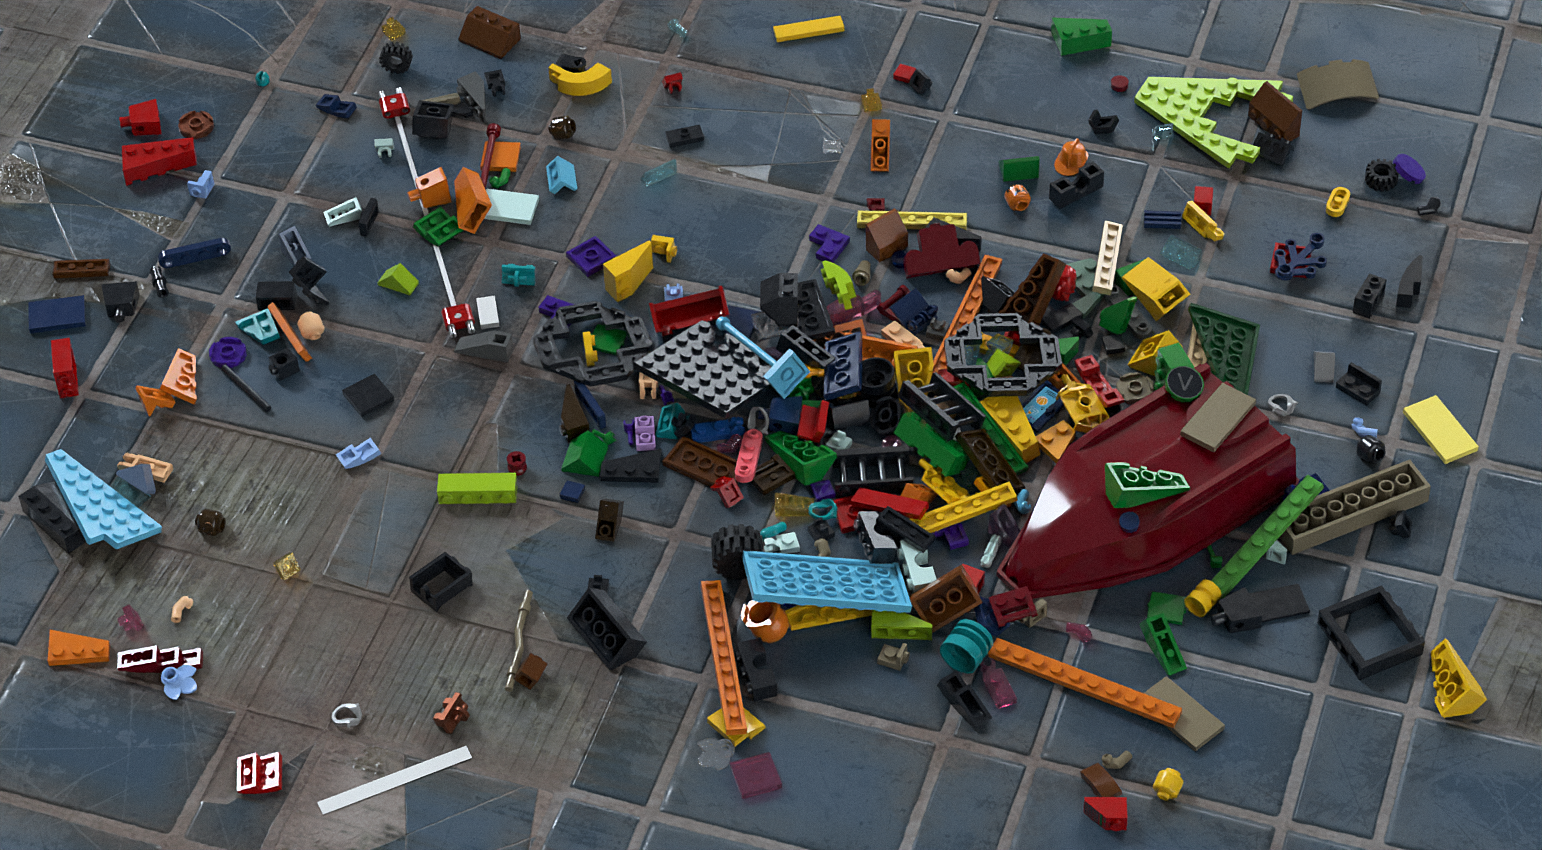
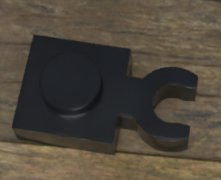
M502 70L485 72V80L488 89H492V95L496 97L497 91H501L505 95V79Z

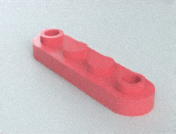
M750 429L743 435L735 467V479L740 483L751 482L755 477L763 444V434L756 429Z

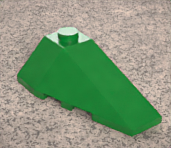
M1124 462L1105 464L1106 495L1114 508L1134 507L1190 490V486L1185 478L1179 473L1164 470L1153 472L1147 470V467L1133 468L1130 467L1129 463Z

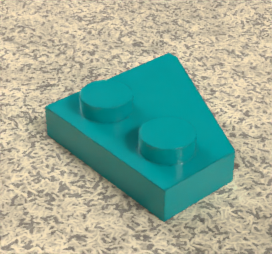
M268 308L235 322L238 329L263 345L280 338Z

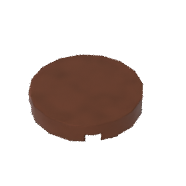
M190 111L180 118L178 124L179 132L186 138H203L212 132L214 128L213 118L205 111Z

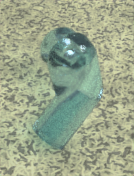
M673 18L668 21L667 26L670 30L683 38L687 35L688 30L679 25L677 19Z

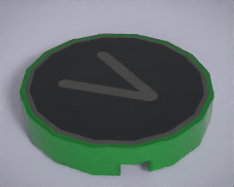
M1186 365L1172 368L1167 373L1164 382L1167 393L1169 392L1173 399L1180 402L1194 401L1201 395L1204 387L1203 378L1200 373Z

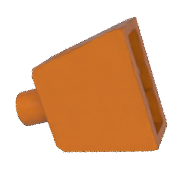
M442 167L416 178L417 189L407 192L410 202L420 199L424 208L452 203L447 178Z

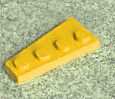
M798 605L785 610L791 631L872 616V610L839 609L828 606L817 607L815 605Z

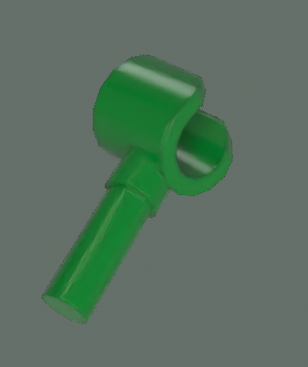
M595 429L592 430V434L602 438L606 445L617 441L613 437L614 433L612 431L604 434Z
M1207 546L1211 558L1210 566L1212 568H1222V556H1215L1212 546Z

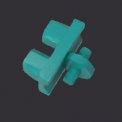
M502 264V283L514 284L515 287H519V285L535 286V267L533 265Z

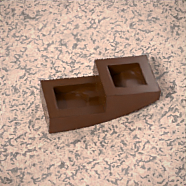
M1099 763L1080 771L1081 778L1092 786L1093 792L1097 797H1118L1122 795V790L1115 780Z

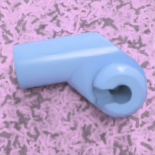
M1362 418L1353 419L1352 429L1360 437L1371 435L1377 438L1378 429L1366 428L1363 425Z

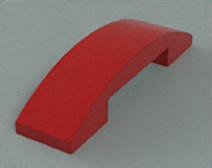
M1092 355L1075 360L1076 368L1084 384L1092 386L1103 407L1108 408L1124 403V398L1116 388L1112 389L1101 374L1100 365Z

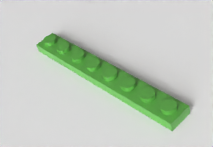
M1307 474L1211 580L1221 590L1222 597L1220 600L1228 595L1324 489L1321 482Z

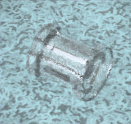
M823 138V154H826V152L841 154V138H838V140Z

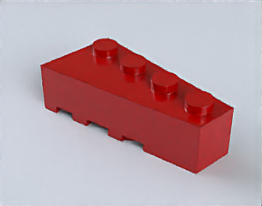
M193 137L122 146V165L126 186L131 185L132 181L138 179L141 181L147 180L148 176L155 174L161 176L172 169L178 171L197 165Z

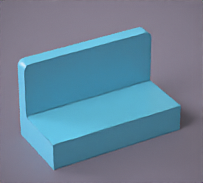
M557 156L546 166L549 191L556 194L564 186L576 191L577 183L574 165Z

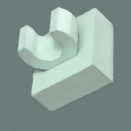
M374 139L379 158H382L383 151H387L388 157H391V150H394L393 139Z
M838 430L830 438L826 446L831 450L849 449L852 445V439L846 437V433Z

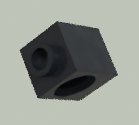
M288 347L268 357L270 363L268 369L280 381L300 371L298 359Z

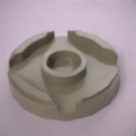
M1138 372L1127 373L1121 376L1120 380L1117 381L1116 389L1124 398V402L1134 404L1154 392V383L1150 377L1142 376V373Z

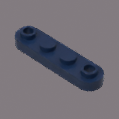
M218 238L168 249L159 253L158 262L163 268H171L227 255L231 251V245L228 239Z

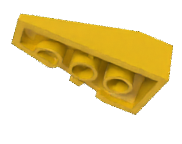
M932 347L894 351L898 394L903 381L909 380L916 387L930 383L934 367ZM899 398V400L906 406L908 412H912L913 410Z
M1445 638L1431 651L1432 671L1435 672L1436 679L1433 685L1437 691L1435 704L1444 718L1471 714L1487 699L1480 685L1450 642Z

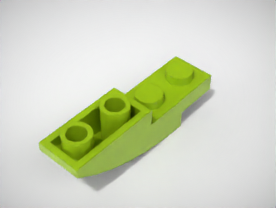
M826 260L822 261L824 268L820 270L826 289L830 288L832 294L836 293L839 304H843L845 310L852 309L850 299L855 298L856 293L850 276L840 266Z

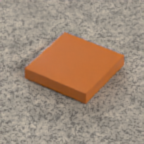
M485 141L480 165L481 171L483 168L488 141ZM495 142L489 171H502L503 168H508L511 172H516L521 143Z

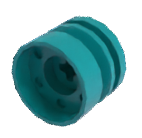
M963 619L956 624L950 635L940 646V654L943 660L954 670L970 674L977 669L983 658L993 647V638L981 624L973 620Z

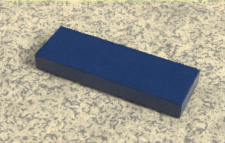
M574 381L575 394L598 428H605V413L586 385Z

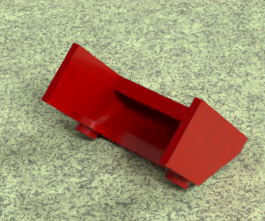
M718 286V289L657 304L649 303L656 333L667 336L673 334L672 330L693 326L701 320L709 322L717 321L721 316L729 317L730 313L724 287Z

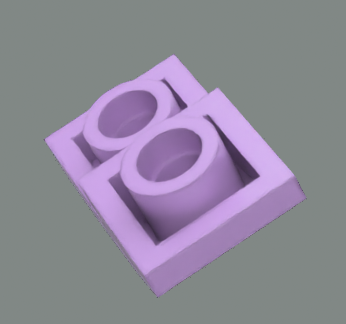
M654 416L634 417L637 451L656 450Z

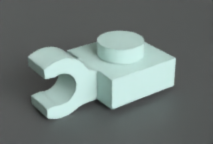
M795 532L776 535V540L773 538L764 539L765 552L773 553L779 551L783 554L800 552Z

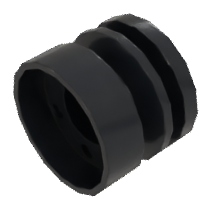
M874 357L862 361V387L859 392L868 400L870 408H875L876 402L879 399L888 396L896 399L898 394L894 367L890 361L884 358Z

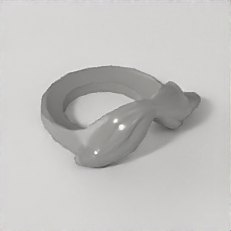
M1276 394L1269 398L1267 404L1272 409V413L1275 412L1283 417L1293 413L1298 402L1294 401L1289 395ZM1276 398L1287 399V411H1284L1282 407L1272 401Z
M753 407L750 411L749 419H747V429L755 428L756 411L759 410L763 413L765 422L757 430L767 435L769 417L762 407Z
M359 703L342 704L332 713L333 723L336 726H347V728L358 725L362 717ZM346 708L353 711L357 716L356 719H336L337 713Z

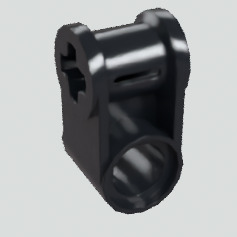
M561 54L555 65L572 73L587 71L585 68L586 60L583 57Z

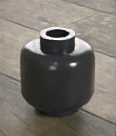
M1367 435L1358 441L1356 452L1360 458L1374 464L1384 458L1386 454L1385 444L1376 437Z

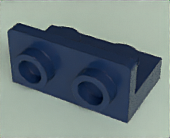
M980 596L982 603L973 608L977 622L986 628L991 635L997 637L1010 626V623H1006L1003 627H998L989 599Z

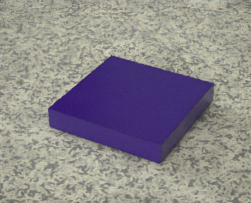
M596 236L566 252V257L587 277L603 269V263L617 257Z

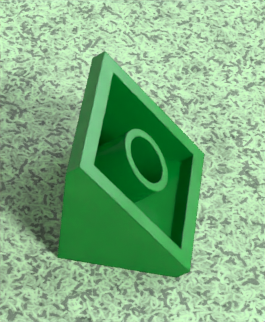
M1039 156L999 160L1003 182L1039 178Z
M590 431L584 432L571 440L561 471L599 477L602 462L605 460L608 451V445Z

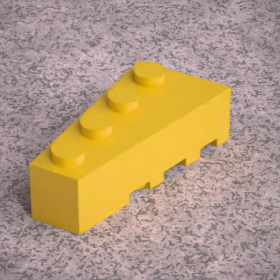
M1018 396L987 397L980 401L1025 463L1040 455L1038 441Z

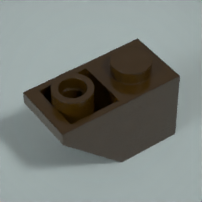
M606 498L600 500L595 539L615 541L622 521L624 501Z

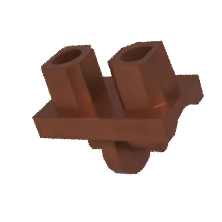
M455 692L452 698H445L443 701V713L438 712L433 717L436 725L443 727L448 734H452L460 721H467L470 717L467 711L468 705L462 700L461 693Z

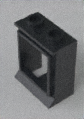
M447 552L442 553L409 576L411 592L435 612H438L443 604L464 589L473 586L471 570L461 565L454 556L451 557ZM443 571L455 579L454 582L435 595L430 593L429 587L425 585Z

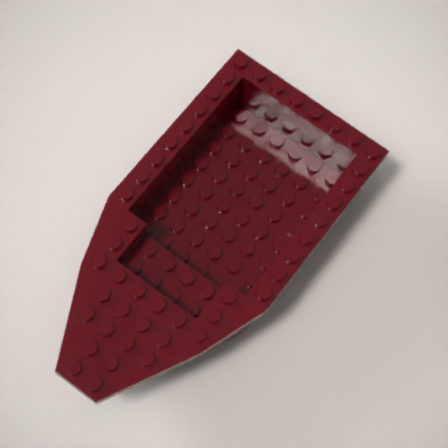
M1207 363L1199 364L1194 369L1202 376L1204 387L1201 395L1194 401L1180 402L1173 399L1172 395L1169 392L1167 393L1164 385L1097 425L1068 446L1049 474L1029 518L997 569L996 576L1010 590L1027 586L1031 598L1035 599L1107 588L1169 571L1283 500L1296 488L1301 481L1296 477V448L1290 443L1291 437L1286 433L1281 435L1269 424V418L1256 406L1248 412L1215 452L1181 436L1180 432L1223 383L1211 373V367ZM1227 381L1224 382V384H1226V385H1228V386L1234 388V387H1233L1230 383H1228ZM1124 462L1129 463L1130 467L1139 469L1140 466L1147 467V470L1153 472L1164 470L1179 473L1185 478L1190 486V490L1134 507L1114 508L1106 495L1105 464ZM1134 512L1138 515L1140 524L1135 532L1127 533L1120 528L1119 519L1123 513Z

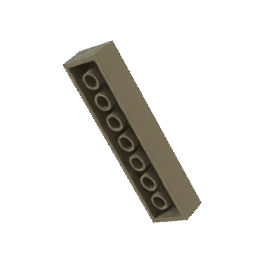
M1411 460L1404 461L1317 495L1279 538L1291 555L1395 515L1397 511H1405L1428 502L1431 486Z

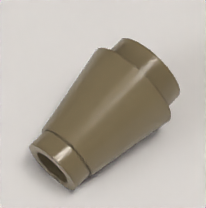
M866 260L861 261L852 274L856 285L864 286L869 283L870 262Z

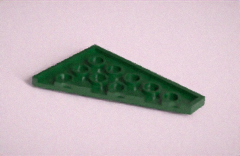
M1190 303L1188 311L1211 367L1212 374L1223 383L1227 381L1236 390L1248 395L1260 324Z

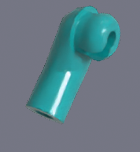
M780 522L762 529L760 535H762L763 542L766 538H771L786 531L787 525L785 522Z

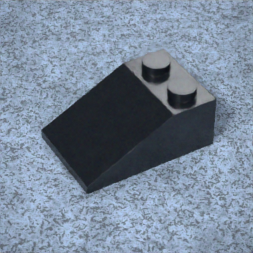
M824 388L814 390L817 401H826L824 398ZM859 391L827 400L829 402L827 422L834 430L841 431L850 426H862L866 422H870L868 400Z

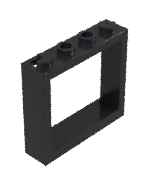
M1382 585L1319 610L1318 625L1359 681L1423 655L1425 644L1423 636L1417 633L1413 623L1405 617L1401 607L1396 605L1391 594L1386 592ZM1379 602L1409 643L1365 661L1335 619Z

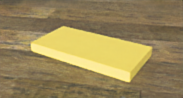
M1436 395L1403 408V414L1444 464L1478 451L1479 446Z

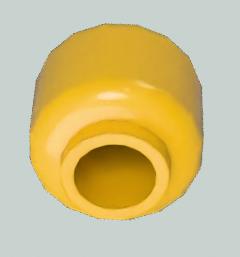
M1171 768L1159 771L1153 784V789L1157 793L1158 798L1168 801L1178 797L1184 782L1178 771Z

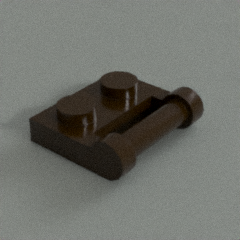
M775 454L770 460L757 466L755 477L751 483L764 496L795 479V472L778 454Z

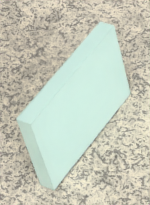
M486 189L492 206L484 219L531 225L539 202V195Z

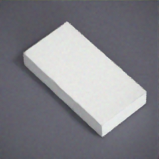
M495 296L476 298L481 329L500 327Z

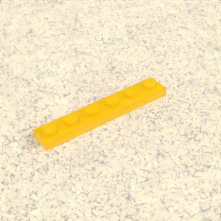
M1007 482L926 512L921 520L913 518L909 520L928 532L933 533L1017 501V495L1011 483Z

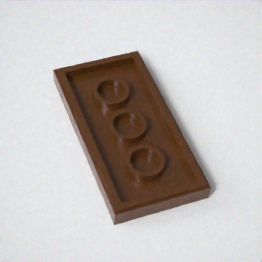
M683 436L662 463L663 466L711 487L720 477L725 476L735 479L737 460Z

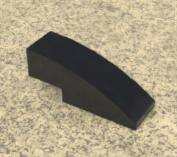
M1419 255L1405 270L1398 288L1396 307L1411 308L1413 295H1419L1423 256Z
M957 670L940 679L937 687L954 709L971 726L976 728L992 719V716L971 685H966Z

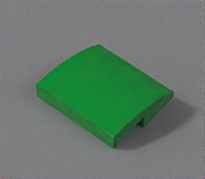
M441 206L413 224V228L423 238L438 247L464 231L458 227V219L454 215L450 217Z

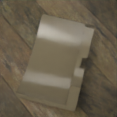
M1342 59L1329 61V65L1322 67L1314 65L1297 73L1304 102L1308 110L1344 98L1366 97L1376 100L1379 98L1369 62L1352 59L1351 62H1343Z

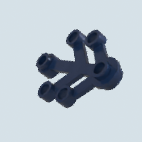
M1318 232L1312 233L1309 244L1298 255L1296 241L1294 239H1287L1285 249L1289 251L1291 262L1286 264V252L1282 249H1277L1274 253V259L1278 261L1279 266L1275 270V276L1283 281L1290 280L1293 276L1305 275L1309 279L1316 276L1315 267L1295 268L1305 265H1316L1318 268L1326 267L1327 258L1324 256L1306 258L1314 249H1320L1324 245V235Z

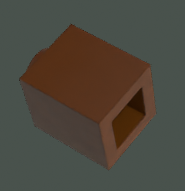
M530 653L521 664L514 680L531 690L540 679L548 663L539 656Z

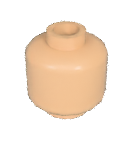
M313 312L302 314L297 323L301 335L305 339L317 340L325 329L319 314Z

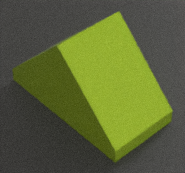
M399 263L386 270L377 283L379 286L411 295L419 281Z
M997 349L987 362L995 378L1011 376L1021 364L1017 359L1000 349Z

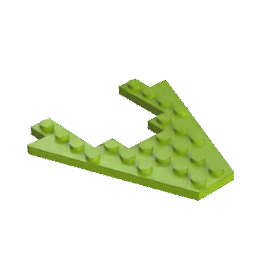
M1148 77L1134 97V103L1218 162L1230 168L1235 159L1253 164L1260 153V147L1214 134L1217 122L1203 118L1213 102L1230 107L1236 97L1251 101L1264 82L1268 81L1280 91L1283 87V81L1241 80L1236 78ZM1281 92L1293 102L1292 95Z

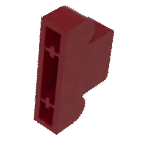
M940 223L931 224L929 228L920 229L917 233L920 251L910 250L903 259L906 278L944 273L949 269L956 271L963 270L964 268H975L981 264L977 245L972 241H966L959 246L955 225L941 226Z

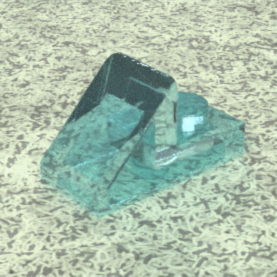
M998 333L994 335L986 344L988 350L983 361L987 364L997 349L1008 354L1014 340Z

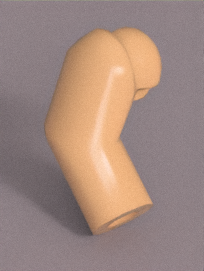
M964 268L960 273L949 269L946 273L949 281L955 284H961L971 275V271L968 268Z
M183 596L174 604L171 615L172 622L179 623L181 621L182 610L184 607L190 609L193 605V599Z

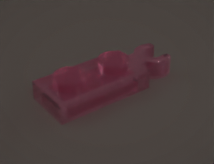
M993 658L990 659L991 666H985L982 661L980 663V670L983 672L982 679L997 709L1017 703V697L1002 668L996 669V662Z

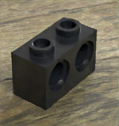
M1369 273L1355 296L1353 313L1370 319L1385 295L1387 279Z

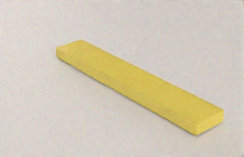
M858 211L857 228H866L867 223L889 211ZM898 212L906 229H923L933 217L949 224H954L964 230L967 228V213Z

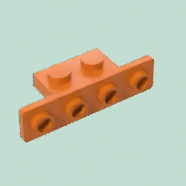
M845 332L844 336L849 335V334H853V333ZM862 335V361L874 357L884 358L891 362L894 370V351L918 349V346Z

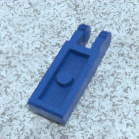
M732 417L729 420L694 424L691 430L692 440L702 443L744 435L746 431L745 427L742 426L744 423L743 418Z

